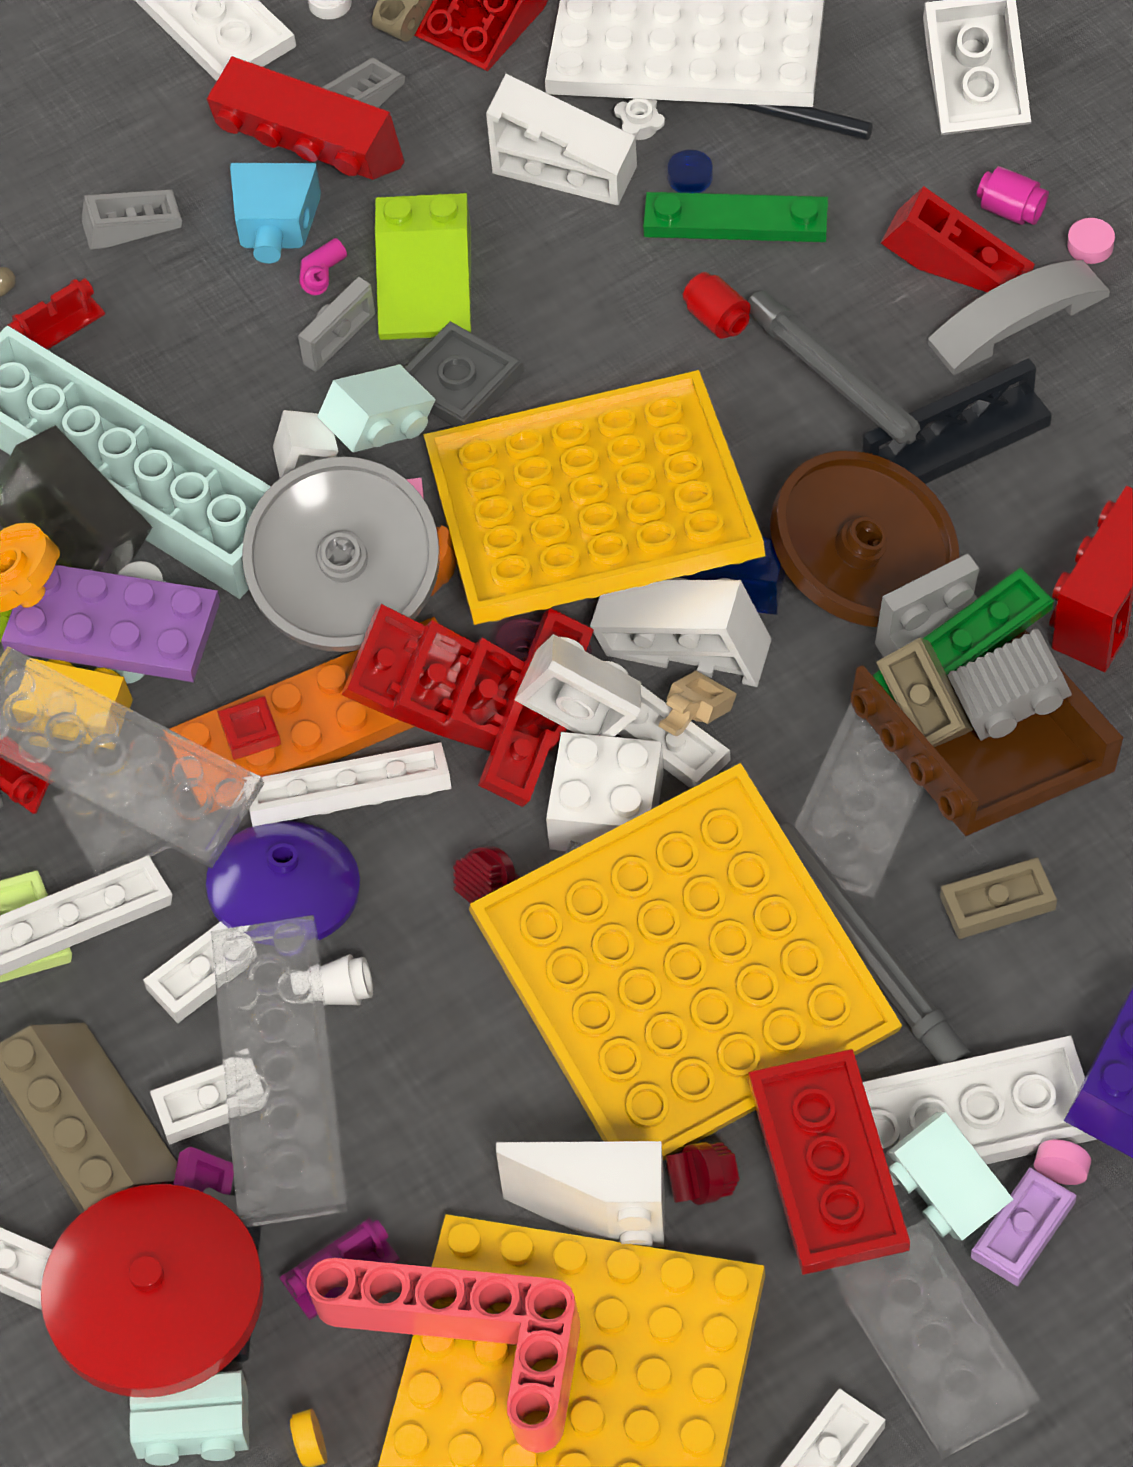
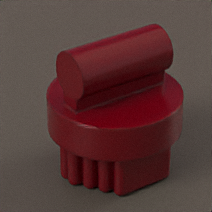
M494 846L473 849L460 860H456V865L453 866L455 870L453 873L455 877L453 889L470 904L521 878L515 873L510 857L503 850Z
M723 1142L690 1144L685 1146L681 1153L666 1156L674 1203L689 1200L696 1205L713 1203L721 1197L733 1195V1191L738 1185L737 1182L740 1181L736 1156Z

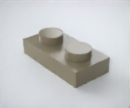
M1038 857L941 886L940 898L958 939L1054 911L1057 905V898Z

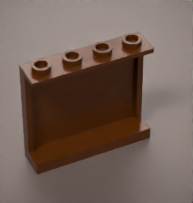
M1024 630L1008 643H1012L1014 639H1021L1024 634L1029 633ZM863 665L856 668L853 691L851 693V703L856 714L860 718L867 720L879 734L885 748L896 754L908 768L913 781L925 788L938 804L942 815L946 819L952 820L965 837L1115 772L1124 738L1060 668L1072 695L1063 699V703L1055 711L1045 715L1035 713L1017 722L1015 729L1003 737L992 738L989 736L980 741L973 727V730L965 735L933 747Z

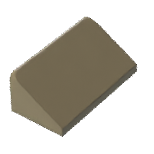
M918 638L876 661L897 705L933 747L973 730V726L928 640Z

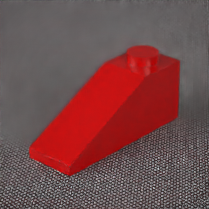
M925 186L897 210L881 241L882 245L919 270L987 293L1011 279L1032 271L1035 266L1029 259Z

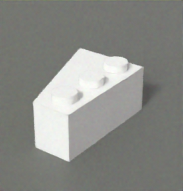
M505 74L486 112L492 173L619 205L637 167L636 137Z
M673 578L671 580L650 583L642 587H633L603 594L599 597L590 624V628L594 629L593 634L606 656L667 668L669 660L698 666V672L711 678L714 670L743 676L742 684L758 687L772 640L741 580H731L728 578L717 580Z

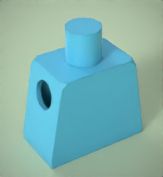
M231 163L234 214L240 245L244 248H254L253 255L255 259L266 264L277 262L281 257L282 248H301L304 246L321 198L316 163Z

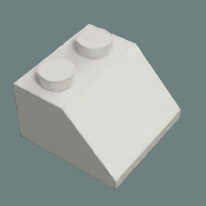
M553 634L536 650L514 700L574 733L614 737L634 721L640 713L641 682L629 676L628 672L619 664L602 661L585 652L583 646L577 641Z

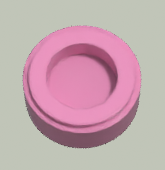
M1085 218L1075 222L1068 233L1067 248L1070 255L1076 260H1084L1086 264H1096L1105 261L1113 252L1114 230L1107 222L1097 218Z
M1059 1139L1041 1143L1034 1161V1168L1037 1172L1056 1183L1064 1185L1084 1183L1087 1180L1091 1165V1157L1085 1149L1075 1143Z

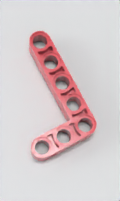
M342 1258L324 1259L310 1270L307 1276V1289L319 1318L327 1325L341 1328L517 1345L507 1401V1414L513 1434L521 1447L534 1453L546 1452L554 1448L561 1440L565 1427L581 1328L575 1296L566 1283L553 1278ZM335 1287L346 1288V1291L336 1298L325 1297L328 1291ZM389 1292L401 1293L391 1303L383 1304L378 1302L383 1295ZM451 1297L455 1299L446 1308L436 1309L432 1307L441 1298ZM504 1302L510 1304L505 1311L499 1314L486 1312L491 1305ZM550 1308L565 1310L561 1316L555 1319L541 1318V1315ZM552 1359L557 1361L547 1371L538 1372L532 1370V1367L540 1360ZM534 1411L548 1413L546 1419L538 1424L529 1425L523 1423L524 1418Z

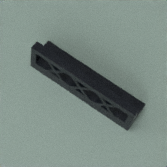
M1028 358L908 413L920 424V431L916 434V440L913 443L907 444L904 442L899 444L878 427L863 434V452L890 460L927 484L1051 426L1052 414L1034 392L1036 367ZM1019 382L1018 386L1007 390L1010 385ZM974 403L970 408L966 409L969 404ZM933 422L929 427L923 429L928 423ZM893 440L888 446L879 450V446Z

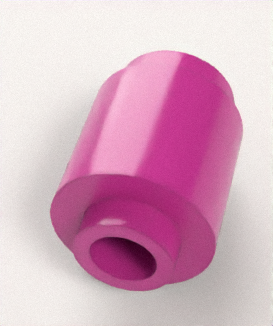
M998 166L993 173L987 171L981 179L977 190V197L982 199L981 208L1020 225H1023L1025 222L1035 225L1045 209L1049 196L1048 190L1040 188V182L1001 166Z

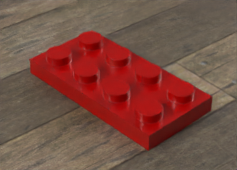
M853 1049L748 1072V1082L802 1275L910 1251V1239Z

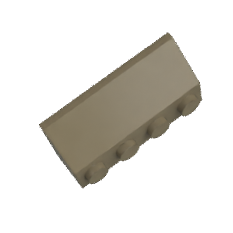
M86 1023L30 1025L0 1042V1088L80 1214L98 1201L128 1188L151 1184H174L177 1161Z

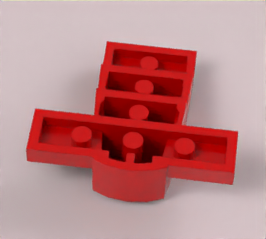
M381 604L374 612L341 695L425 731L491 751L478 786L523 807L530 802L547 754L554 749L560 741L561 732H566L567 728L515 701V696L536 650L553 634L577 641L586 652L594 629L550 608L543 614L526 661L523 662L483 637L474 643L433 620L425 626Z

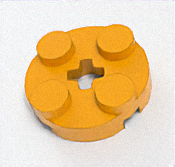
M18 523L0 531V613L14 609L19 605L29 608L37 604L45 594V587L43 585L52 574L56 561L60 556L59 547L38 526L33 523Z

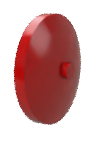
M172 1184L142 1185L122 1190L98 1201L81 1213L66 1228L52 1249L44 1270L41 1286L42 1313L46 1328L57 1351L67 1365L81 1378L98 1388L122 1396L160 1397L179 1393L205 1382L220 1372L238 1355L251 1336L260 1315L264 1294V1276L255 1243L241 1219L221 1201L209 1194L185 1186Z

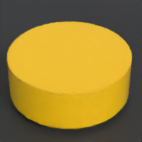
M311 1408L292 1414L290 1418L291 1433L302 1466L316 1467L326 1464L327 1451L321 1427L314 1410Z

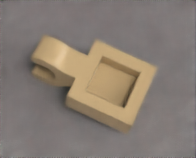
M694 671L672 683L666 699V705L670 706L672 710L665 719L659 722L658 727L674 736H679L684 732L691 720L708 724L731 711L737 693L702 673Z

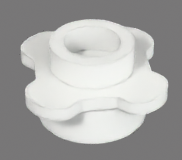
M633 99L628 103L620 102L614 108L615 116L622 120V130L634 135L636 140L650 138L665 124L664 116L657 112V100Z

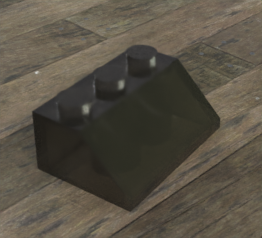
M56 425L17 444L0 473V525L3 528L18 523H33L38 526L60 549V556L55 565L118 574L136 556L153 528Z

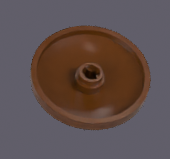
M833 451L817 455L805 461L790 474L783 484L771 510L770 530L772 543L780 564L791 581L806 597L823 610L858 625L878 628L882 597L959 558V544L954 525L937 496L924 482L905 468L873 454L859 451Z

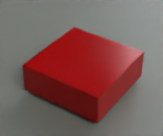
M265 696L217 711L233 760L281 745L280 736Z

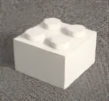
M561 732L546 817L550 850L570 852L659 806L664 775L662 742Z

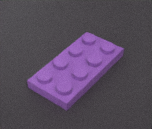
M55 565L52 574L43 585L45 587L43 598L32 607L24 608L19 605L12 609L1 639L5 652L194 682L220 604L218 590Z

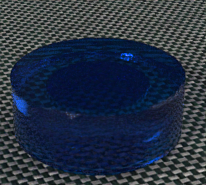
M684 150L676 153L668 162V182L675 191L679 193H701L711 185L713 165L711 159L705 153L697 150Z

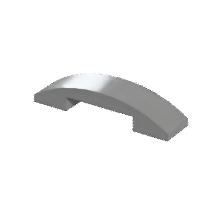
M1071 260L1050 264L1011 279L979 297L936 330L928 338V345L949 371L956 375L993 356L995 343L1062 309H1065L1072 316L1109 297L1110 290L1084 260Z

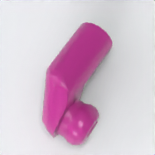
M333 238L301 260L299 283L306 293L311 295L324 293L329 285V268L347 257L345 247L337 238Z

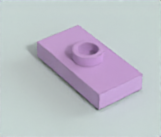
M1029 1167L1011 1193V1197L1014 1200L997 1213L972 1249L971 1259L1018 1287L1074 1206L1077 1195Z

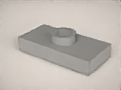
M357 277L331 304L323 306L316 318L298 335L302 360L305 366L315 372L319 370L375 315L370 283Z

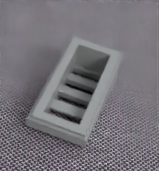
M372 57L321 88L379 108L405 83V76ZM370 78V79L376 81L377 84H374L373 82L369 81L368 79Z
M172 189L85 195L83 200L82 224L90 250L115 246L181 228L182 219ZM160 207L162 214L155 215L153 209ZM142 212L143 216H137L136 213Z

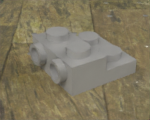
M969 553L882 597L875 645L883 657L918 638L926 637L978 599L974 591L979 567Z

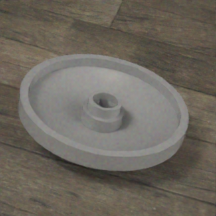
M330 457L312 461L295 468L277 480L264 493L255 506L246 526L242 547V562L244 575L252 597L263 615L274 627L292 640L308 647L324 651L344 652L360 649L374 612L381 604L413 620L419 615L436 584L440 565V544L434 519L426 502L414 486L394 470L371 460L356 457Z

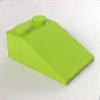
M467 193L376 197L375 247L379 340L433 338L450 321L471 333V225Z

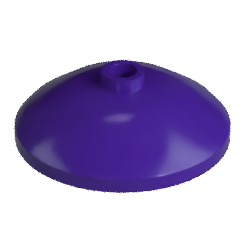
M282 821L248 827L224 842L216 851L209 864L206 876V891L212 912L218 921L222 922L228 929L253 944L273 948H290L319 941L331 935L347 921L358 901L360 876L354 856L336 836L311 824Z

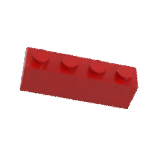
M231 56L206 98L216 124L224 131L232 134L241 132L256 138L265 146L271 148L280 146L291 150L304 160L310 162L319 160L333 165L340 172L348 176H356L358 174L374 180L401 169L405 162L389 111Z

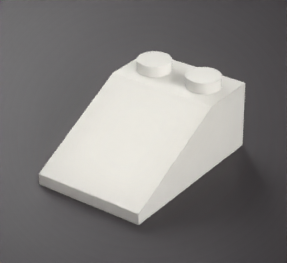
M941 0L925 2L923 22L941 135L1031 124L1016 0Z
M661 1141L496 1142V1155L503 1199L586 1237L621 1242V1244H634L653 1248L664 1247L665 1187Z

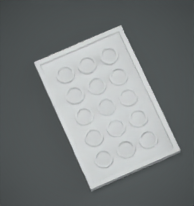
M560 0L545 78L546 93L550 95L813 107L825 0Z

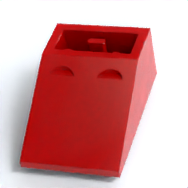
M433 0L414 36L488 72L544 10L549 0Z
M1127 485L1116 502L1109 500L1105 504L1098 519V531L1094 537L1087 535L1083 539L1075 557L1076 566L1071 574L1066 571L1061 574L1052 594V598L1057 600V605L1049 621V626L1054 628L1052 649L1106 673L1128 636L1133 603V488Z

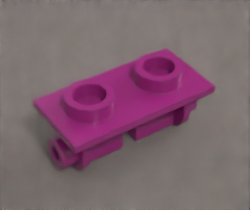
M368 1218L279 1277V1279L306 1317L311 1320L318 1314L307 1289V1276L318 1262L329 1258H342L395 1264L400 1261V1258L386 1239L389 1237L382 1224L378 1220L372 1222ZM335 1287L329 1290L325 1297L336 1298L342 1295L346 1288Z

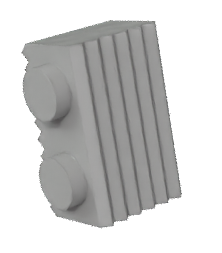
M1033 629L1030 634H1024L1021 639H1014L1012 643H1005L1002 648H996L993 653L987 652L984 657H978L975 662H968L966 666H960L957 671H950L947 675L980 741L989 736L992 738L1003 737L1015 729L1017 722L1035 713L1038 715L1049 714L1061 706L1063 699L1072 695L1039 629Z

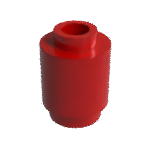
M702 272L692 278L684 289L683 300L687 303L688 311L718 338L724 339L730 336H737L747 327L750 320V303L720 276Z

